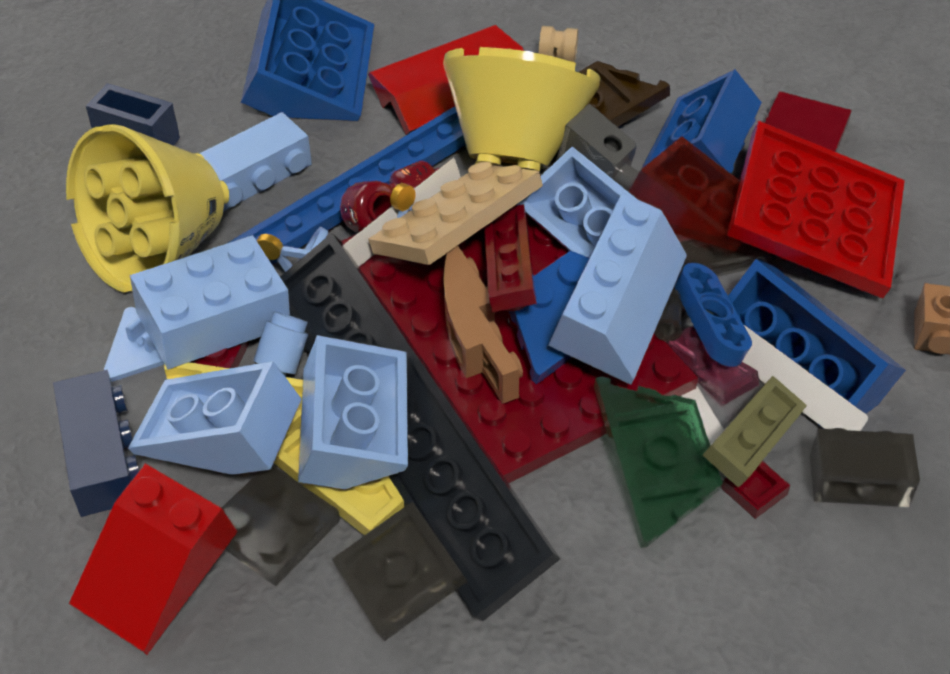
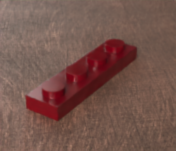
M522 204L513 206L485 226L488 294L492 312L502 310L517 311L527 305L537 304L528 221L525 206Z

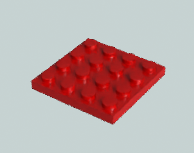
M758 121L752 131L727 236L883 299L892 285L905 180Z

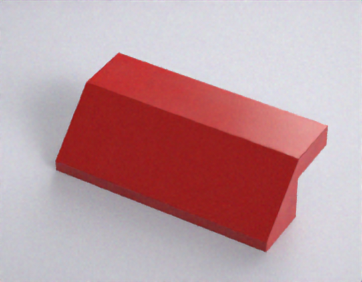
M493 25L369 72L368 76L382 108L393 105L402 128L407 135L455 106L443 65L445 53L459 48L464 49L463 56L479 55L480 47L524 51V49L497 25Z

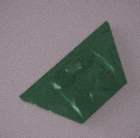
M598 377L594 383L595 393L640 548H645L716 494L723 483L719 470L703 456L704 452L710 447V443L696 400L677 395L665 396L657 392V390L638 386L637 391L611 385V379Z

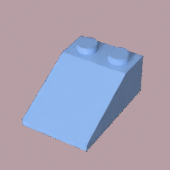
M274 361L167 379L163 382L128 449L135 455L231 475L270 470L301 402V397Z

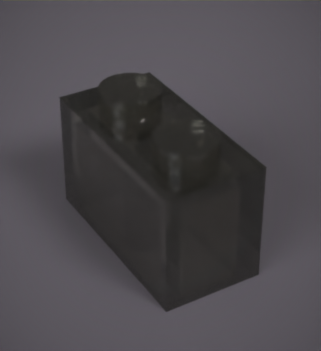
M843 428L817 429L810 453L814 502L910 507L920 482L913 434L894 433L891 431H855Z

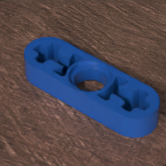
M698 263L686 264L674 286L706 351L712 359L722 365L729 367L740 365L752 346L750 335L717 275L704 265ZM706 310L713 312V313L716 314L717 316H714V315L710 314V313L707 312Z

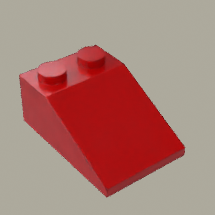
M145 463L115 501L69 604L148 655L238 531L221 507Z

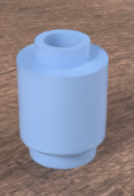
M274 311L271 321H266L253 361L258 364L274 361L284 376H286V373L296 374L308 337V333L305 332L308 322Z

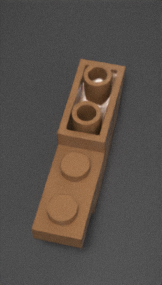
M457 245L447 252L444 267L445 318L450 344L465 377L469 378L483 372L496 395L504 404L519 398V378L523 376L522 365L518 356L514 352L509 353L503 345L500 330L495 323V312H492L488 286L485 287L479 278L478 268L471 257L466 258Z

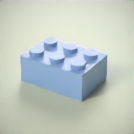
M253 235L130 275L136 313L167 369L261 337L266 321H271L274 311L290 315L288 289Z

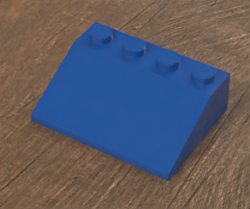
M267 0L261 12L240 103L272 116L283 112L288 118L358 121L362 112L374 24L322 0Z

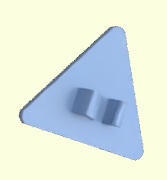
M128 307L124 310L104 370L108 369L111 382L164 365L134 307Z

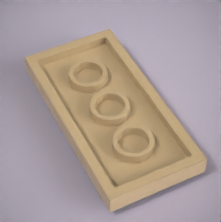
M490 162L477 163L468 169V173L458 180L442 185L441 191L431 198L416 202L412 206V210L402 217L386 222L382 226L381 231L368 238L373 254L430 265L541 188L543 184L540 173L535 170L521 169L517 165L503 167L492 165Z

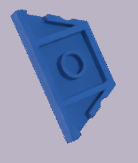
M569 251L534 276L537 304L527 305L517 311H509L511 320L518 328L517 338L521 349L526 350L531 365L530 376L535 384H538L573 358L548 346L590 259L573 251Z

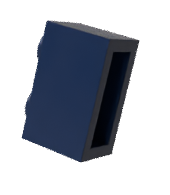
M107 83L86 105L91 128L109 124L120 125L173 146L180 139L172 102Z

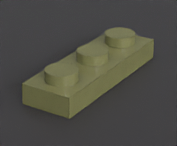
M772 376L704 452L703 456L739 487L749 478L807 405L777 378Z

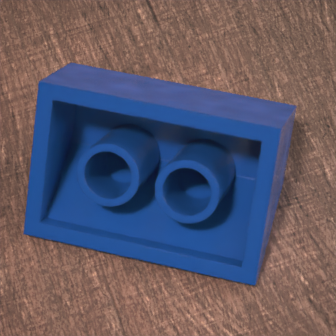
M736 69L678 97L642 167L648 173L698 187L714 180L716 182L724 180L734 170L735 160L745 145V138L756 121L755 116L762 102Z

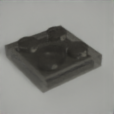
M273 465L270 470L259 471L222 507L238 531L225 548V551L274 586H277L340 522L339 510Z
M413 502L332 558V561L377 633L384 641L468 582Z

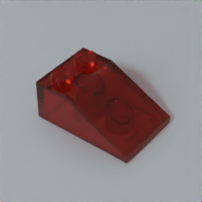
M681 136L640 170L629 193L636 199L662 210L675 234L732 251H736L743 244L740 240L727 236L740 180Z

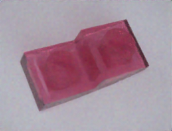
M690 326L683 332L666 340V343L698 377L697 383L724 404L759 386L758 370L742 362L738 366L729 367L712 359L694 326Z

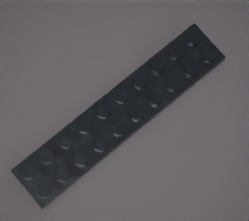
M331 233L280 276L288 289L290 316L308 322L305 332L308 333L305 347L309 353L317 335L407 352L408 466L405 471L389 475V478L402 496L404 505L476 618L484 621L561 558L348 250L343 247L341 240Z

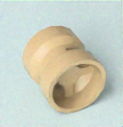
M542 26L539 54L575 63L578 29L567 28L564 31H556L552 26Z

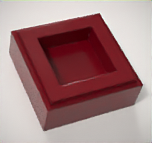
M762 461L741 486L737 487L726 477L723 479L721 489L756 519L787 496L791 485Z

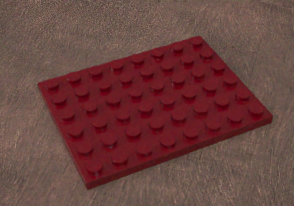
M527 215L533 274L535 276L569 251ZM483 227L458 246L466 258L471 257L478 268L479 278L486 287L488 286L485 227ZM351 236V237H349V238H347V239H344V240H342L341 242H342L343 245H344L346 242H348V241H349L351 238H353L354 236ZM447 253L430 265L374 254L359 266L508 483L624 426L697 387L698 377L656 331H654L632 384L626 383L574 357L538 384H535L530 376L531 365L526 350L521 349L517 338V325L511 320L509 311L502 310L495 312V323L500 330L503 345L509 353L514 352L518 356L523 369V376L519 378V398L502 404L483 372L469 378L465 377L451 347L446 327L444 304V267Z

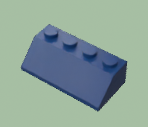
M754 260L728 295L742 323L865 414L879 405L906 371V369L784 273L760 260Z

